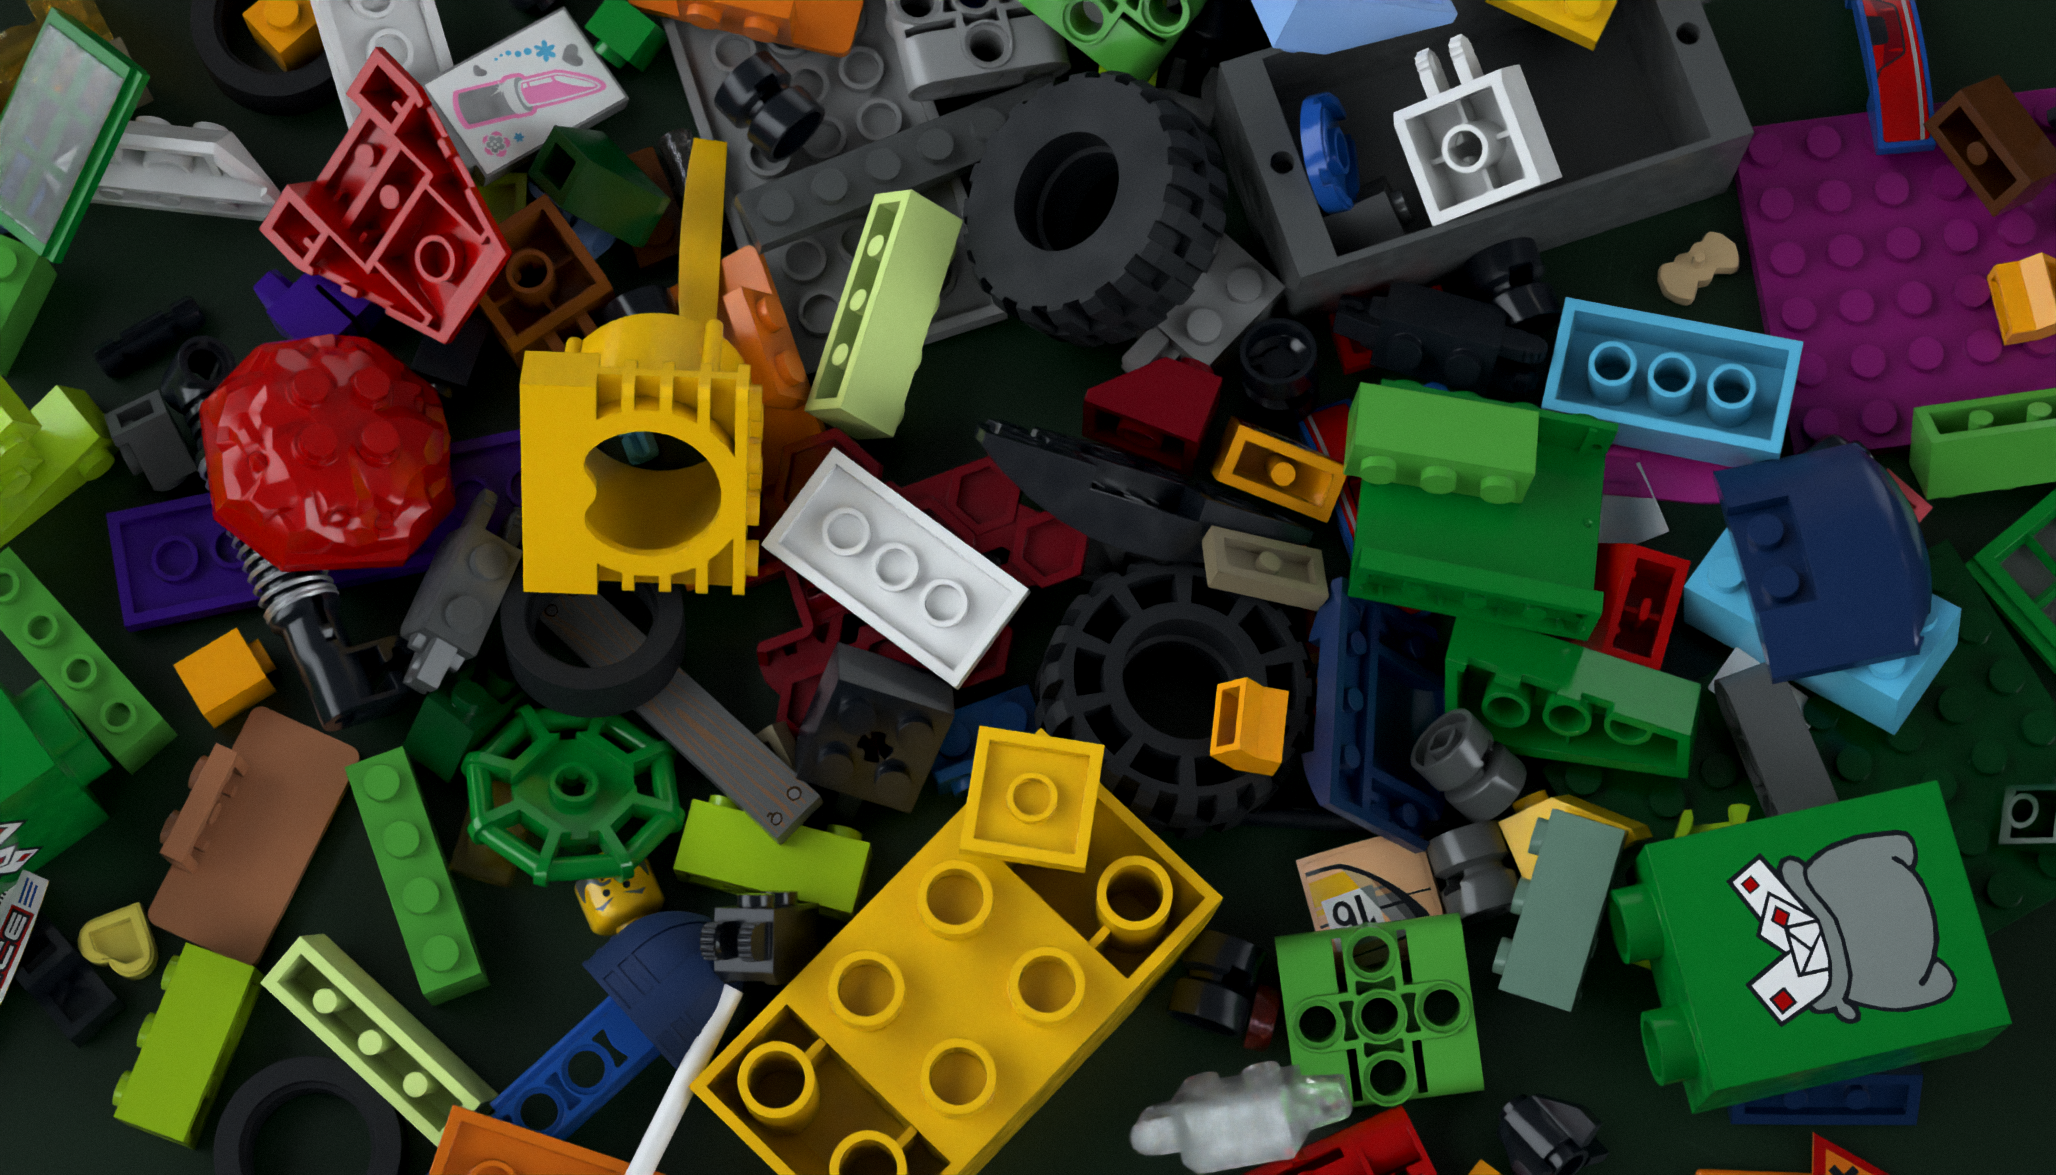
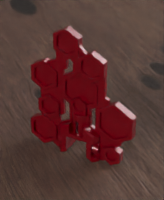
M838 427L783 446L777 481L764 488L762 503L760 502L759 526H748V540H759L758 577L746 576L745 587L753 588L786 576L803 624L801 628L759 642L757 646L759 666L764 680L780 695L776 722L786 721L796 740L837 642L841 643L845 616L852 612L825 592L816 594V591L821 589L766 550L761 543L833 447L881 481L884 465ZM990 456L902 488L893 481L884 483L981 555L1001 547L1010 551L1008 563L998 567L1027 588L1039 585L1041 588L1046 589L1084 574L1090 537L1061 522L1048 511L1039 513L1021 504L1023 491L998 468ZM1011 619L962 684V688L967 689L1008 674L1016 630L1010 625ZM868 624L859 627L857 642L849 644L856 648L929 670Z

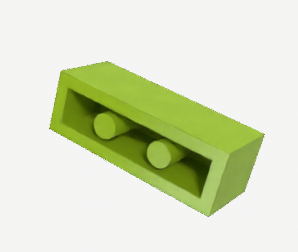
M710 795L708 802L692 799L673 870L678 881L734 895L760 893V891L769 890L798 891L799 903H819V916L849 923L857 915L873 854L871 843L861 841L863 836L861 832L836 824H829L826 832L805 827L802 824L780 846L728 797Z
M186 942L181 955H173L164 970L161 989L165 990V994L157 1013L150 1012L142 1023L137 1037V1047L142 1049L133 1071L126 1070L116 1085L112 1103L117 1106L113 1117L128 1126L195 1150L263 986L260 982L265 976L254 966Z

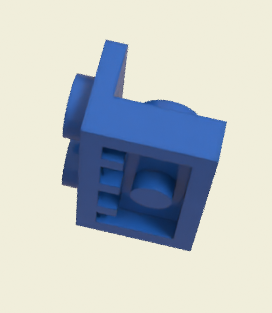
M1028 684L955 709L953 721L930 769L939 796L953 791L955 798L968 796L979 725L1031 734L1037 732L1034 717L1036 705Z

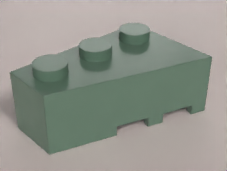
M1552 808L1549 820L1541 817L1538 818L1528 849V853L1538 856L1532 878L1530 880L1520 877L1510 909V913L1520 915L1513 939L1502 937L1492 968L1493 973L1502 975L1498 987L1499 990L1569 1012L1580 1007L1584 990L1581 988L1590 958H1593L1599 937L1597 935L1607 905V894L1609 890L1613 889L1629 831Z

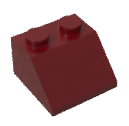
M1164 357L1087 390L1083 403L1082 436L1192 477L1217 416L1223 378L1214 375V370L1209 365L1193 358L1184 357L1179 362L1169 357Z

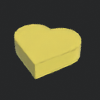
M140 902L90 920L82 927L77 939L78 949L83 957L97 966H111L116 973L125 979L139 980L145 978L152 973L158 962V948L144 907Z

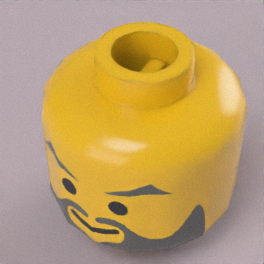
M647 858L634 869V877L625 882L619 883L615 878L577 880L574 888L591 930L601 936L616 935L637 919L660 912L665 901Z

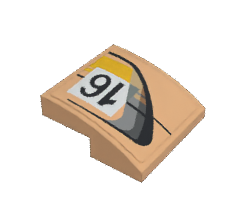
M1378 836L1296 860L1315 931L1356 926L1364 922L1380 923L1446 914L1438 883L1434 877L1426 850L1415 854ZM1405 929L1396 930L1400 961L1409 960ZM1376 936L1361 938L1353 948L1354 959L1359 965L1366 968L1381 965L1388 956V945ZM1341 938L1331 939L1337 978L1346 976Z

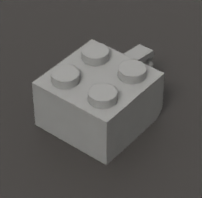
M1223 233L1222 238H1217L1213 250L1215 258L1207 274L1202 272L1192 287L1195 292L1183 305H1176L1166 314L1168 319L1158 326L1147 331L1144 329L1136 331L1135 338L1138 341L1122 357L1123 364L1121 368L1128 373L1164 357H1169L1179 362L1181 358L1187 357L1209 365L1214 370V375H1218L1240 353V344L1245 334L1257 323L1274 318L1281 311L1285 285L1228 235Z

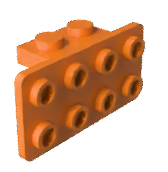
M627 0V2L640 12L691 23L699 28L708 30L718 29L747 36L759 42H774L842 58L849 55L852 50L865 0Z
M747 245L720 260L717 320H720L724 325L723 337L738 351L745 364L751 365V381L753 384L763 385L764 425L763 441H761V456H763L761 496L764 494L766 486L772 485L777 481L783 446L824 432L826 428L822 420L804 411L811 390L808 377L764 253L759 255L754 246ZM678 284L670 287V291L679 310Z

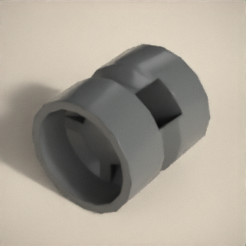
M1464 708L1447 712L1431 723L1420 735L1413 747L1410 758L1412 767L1435 789L1444 791L1445 799L1471 823L1489 821L1506 810L1519 795L1527 776L1525 765L1502 743L1494 741L1492 733L1471 712Z
M1487 820L1459 827L1429 840L1430 844L1426 849V853L1434 877L1445 880L1447 885L1440 894L1446 914L1459 912L1462 927L1487 921L1510 912L1519 877L1516 870L1505 867L1504 861L1509 856L1510 850L1498 820Z

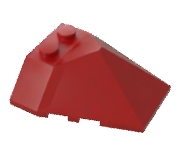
M375 47L346 92V95L361 109L356 120L317 180L287 184L259 227V230L297 269L311 276L320 275L342 286L341 291L355 299L363 297L386 309L385 314L443 344H449L455 339L512 255V251L424 88L383 47Z

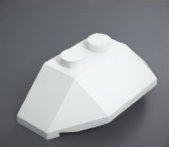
M139 116L136 118V121L128 122L90 203L264 221L281 195V192L232 131H228L224 126L211 122L194 123L193 127L175 126L162 118ZM82 143L55 162V164L68 173ZM47 173L46 179L55 193L58 194L62 184Z

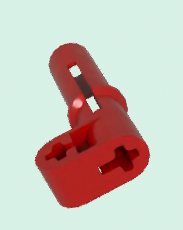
M1401 1104L1302 1148L1289 1144L1283 1147L1284 1156L1241 1174L1397 1175L1407 1170V1175H1437L1410 1118Z

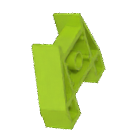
M0 375V548L87 481L102 476L114 464V455L120 449L116 447L110 435L104 413L85 390L56 385L38 404L29 410Z

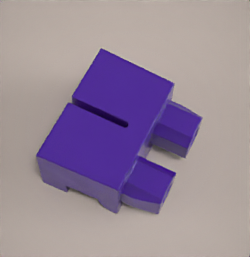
M275 268L268 271L253 287L257 297L267 309L266 312L275 329L288 340L327 334L360 337L356 328L366 336L387 315L385 314L386 309L363 297L356 299L341 291L342 286L320 275L311 276L304 273L293 284Z

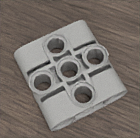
M885 0L887 6L885 27L889 35L895 40L908 96L913 101H933L1017 87L1052 74L1054 79L1061 77L1071 69L1065 39L1018 0H979L983 5L980 8H969L964 6L959 0ZM915 4L920 6L927 16L912 17L901 6ZM975 48L987 49L995 56L996 60L992 62L981 61L972 54L971 50Z

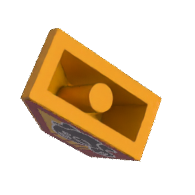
M1232 415L1209 468V471L1219 482L1325 523L1329 521L1347 475L1343 474L1344 463L1283 434Z

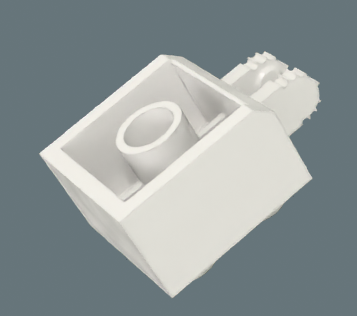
M1463 34L1450 38L1448 44L1450 56L1461 85L1450 89L1438 56L1428 47L1416 52L1417 55L1414 58L1428 99L1393 113L1395 130L1432 226L1463 217L1562 178L1520 64L1501 68L1484 75L1468 37L1466 38ZM1479 137L1482 143V152L1474 154L1470 142L1475 141Z

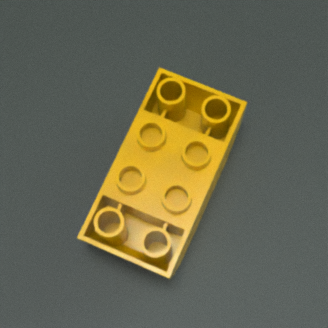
M1042 728L1035 733L1049 736ZM1100 782L1085 873L959 854L966 809L965 804L688 1087L778 1175H977L1156 987L1205 928L1218 909L1223 897Z

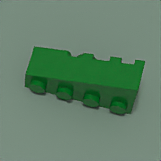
M1456 617L1445 657V713L1454 709L1464 708L1468 710L1492 733L1494 741L1502 743L1515 755L1688 779L1699 726L1701 684L1538 632Z

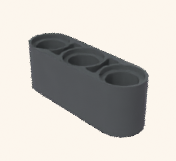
M1766 662L1714 681V691L1720 711L1766 818L1839 802L1788 681L1772 684Z

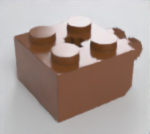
M546 193L498 224L512 251V255L476 306V310L483 320L491 323L496 338L520 372H522L525 351L565 352L564 344L569 338L576 337L580 333L586 338L598 329L595 323L601 320L599 315L602 309L616 298L613 287ZM532 279H537L538 286L533 288L525 287V283Z

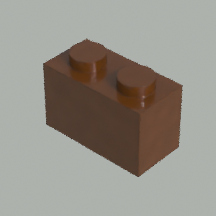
M1999 74L1960 89L1923 124L1993 217L2032 201L2056 179V148Z

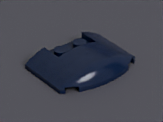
M1856 442L1782 457L1779 460L1773 459L1713 472V480L1772 684L1919 655L1922 649L1924 636H1920L1928 614H1930L1932 600V575L1925 539L1917 517L1896 481L1882 465L1866 454L1867 451Z
M1342 576L1332 580L1328 588L1329 597L1323 606L1319 608L1308 642L1319 647L1320 651L1319 667L1317 670L1318 684L1314 725V751L1301 754L1306 777L1320 806L1415 854L1424 852L1430 842L1420 836L1428 822L1441 820L1446 799L1444 791L1435 789L1412 767L1410 758L1413 747L1420 735L1431 723L1445 714V674L1438 675L1434 673L1425 645L1438 643V635L1435 628L1392 604L1347 596L1349 580Z

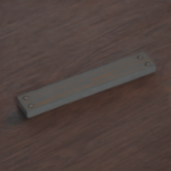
M598 592L597 595L563 593L544 609L538 620L543 627L588 668L608 666L622 661L633 654L647 638ZM678 667L669 684L658 695L645 704L633 709L780 846L824 803L821 796L806 782L796 779L795 772L680 667Z

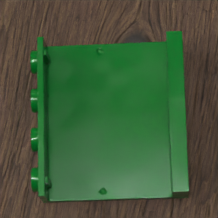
M1382 379L1380 382L1382 386L1538 411L1536 471L1521 504L1513 502L1493 504L1477 496L1453 492L1433 494L1423 490L1421 487L1392 482L1373 484L1361 479L1347 596L1587 641L1603 610L1604 592L1594 590L1605 458L1618 432V424L1598 420L1589 414L1569 415L1543 410L1527 402L1512 404L1482 398L1478 394L1469 391L1449 392L1423 387L1421 384L1411 380L1392 381Z

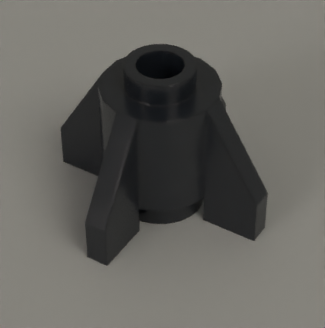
M1540 1093L1529 1097L1526 1094H1521L1510 1100L1499 1113L1498 1120L1501 1123L1498 1126L1496 1135L1505 1146L1513 1175H1575L1583 1165L1587 1167L1603 1162L1610 1153L1595 1137L1603 1123L1587 1106Z

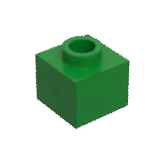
M604 0L584 27L600 39L593 49L620 70L628 61L643 73L667 42L666 32L626 0Z

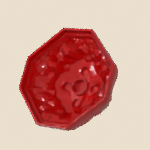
M327 334L260 344L201 403L199 415L213 519L282 572L403 567L456 506L450 465L451 436L449 435L438 391L429 382L411 371L395 354L368 338Z

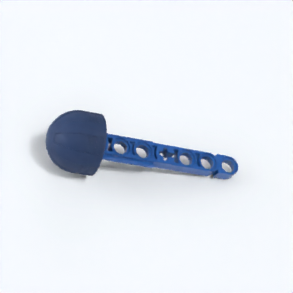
M658 912L644 916L627 925L618 934L613 935L610 941L602 948L597 949L596 953L588 961L585 960L582 965L609 996L489 1103L496 1111L491 1117L565 1141L661 1053L677 1070L691 1044L701 1034V1030L715 1012L724 984L744 994L709 1062L710 1064L740 1034L748 1019L753 1000V981L724 983L714 972V961L704 960L703 956H701L699 943L702 932L701 928L704 927L706 922L714 920L692 912ZM602 1029L605 1031L611 1045L627 1055V1058L618 1066L615 1065L608 1050L600 1043L592 1040ZM588 1050L595 1052L602 1058L605 1070L603 1077L598 1083L593 1086L582 1087L570 1079L568 1065L575 1054ZM542 1093L554 1099L557 1104L558 1113L552 1125L545 1129L537 1130L530 1128L524 1123L520 1110L526 1098L533 1094Z

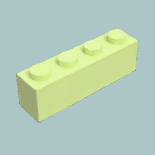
M912 189L874 195L804 409L805 412L833 427L841 428L856 440L894 438L897 426L902 421L905 413L904 404L914 373L922 360V348L931 320L939 307V295L949 264L954 259L957 251L956 242L963 223L962 219Z
M325 934L299 936L260 982L435 1146L438 1147L453 1104L488 1115L493 1109L489 1103L499 1094Z

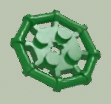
M529 704L515 708L514 717L480 749L467 753L461 765V771L467 778L471 823L467 828L468 835L476 845H487L533 877L534 885L547 887L549 882L615 878L619 883L625 882L634 877V869L671 833L681 831L684 825L686 813L679 804L674 769L677 751L668 741H658L620 714L587 718L566 715L549 708L533 709ZM587 730L576 732V739L560 740V733H549L553 731ZM607 734L632 752L629 754L625 753L603 738V736ZM524 740L531 741L532 744L516 760L506 758ZM643 772L651 774L654 797L637 793L634 776ZM494 780L510 784L512 798L511 802L494 808L492 782ZM579 782L586 785L584 795L568 796L563 793V789L560 786L564 783L567 786L573 787ZM632 817L648 821L632 838L622 845L616 833ZM520 824L545 841L541 853L507 829ZM593 845H599L604 853L557 857L560 847L569 852L581 853L589 850Z

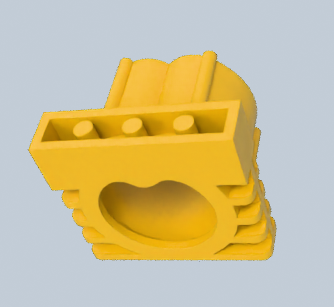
M634 314L621 317L599 327L583 340L578 337L569 338L566 341L565 352L525 351L520 378L523 592L597 595L599 581L622 582V591H635V583L644 582L659 583V592H671L672 584H695V593L708 594L709 585L732 586V595H745L746 576L758 577L759 540H748V526H759L760 492L762 491L763 456H761L764 425L763 385L753 384L751 381V365L745 364L738 351L723 337L724 325L720 320L712 319L704 325L698 321L674 314ZM657 432L676 437L688 443L707 460L697 465L677 470H646L621 463L604 454L595 446L620 434Z

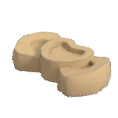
M1707 232L1701 242H1696L1692 245L1689 252L1679 254L1675 257L1674 262L1662 264L1658 269L1657 282L1663 296L1676 304L1687 306L1695 300L1698 288L1710 284L1714 274H1734L1737 272L1740 257L1736 244L1721 233Z

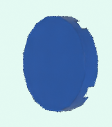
M1329 92L1309 95L1303 100L1300 113V136L1303 158L1316 200L1324 212L1335 214L1351 211L1355 205L1352 200L1357 199V193L1360 190L1359 163L1355 140H1352L1351 133L1344 135L1338 121L1346 120V111L1338 97Z

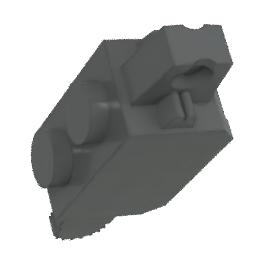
M487 488L476 495L460 528L449 532L438 546L401 626L400 637L409 641L407 647L415 651L402 683L421 694L437 690L447 670L452 673L457 672L463 661L476 657L523 555V551L517 548L522 537V509L519 507L512 509L503 519L497 534L491 533L486 530V526L495 510L498 497L497 494Z

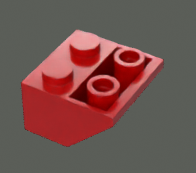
M1598 543L1594 590L1604 592L1602 615L1587 641L1551 634H1541L1660 671L1691 561L1632 543Z

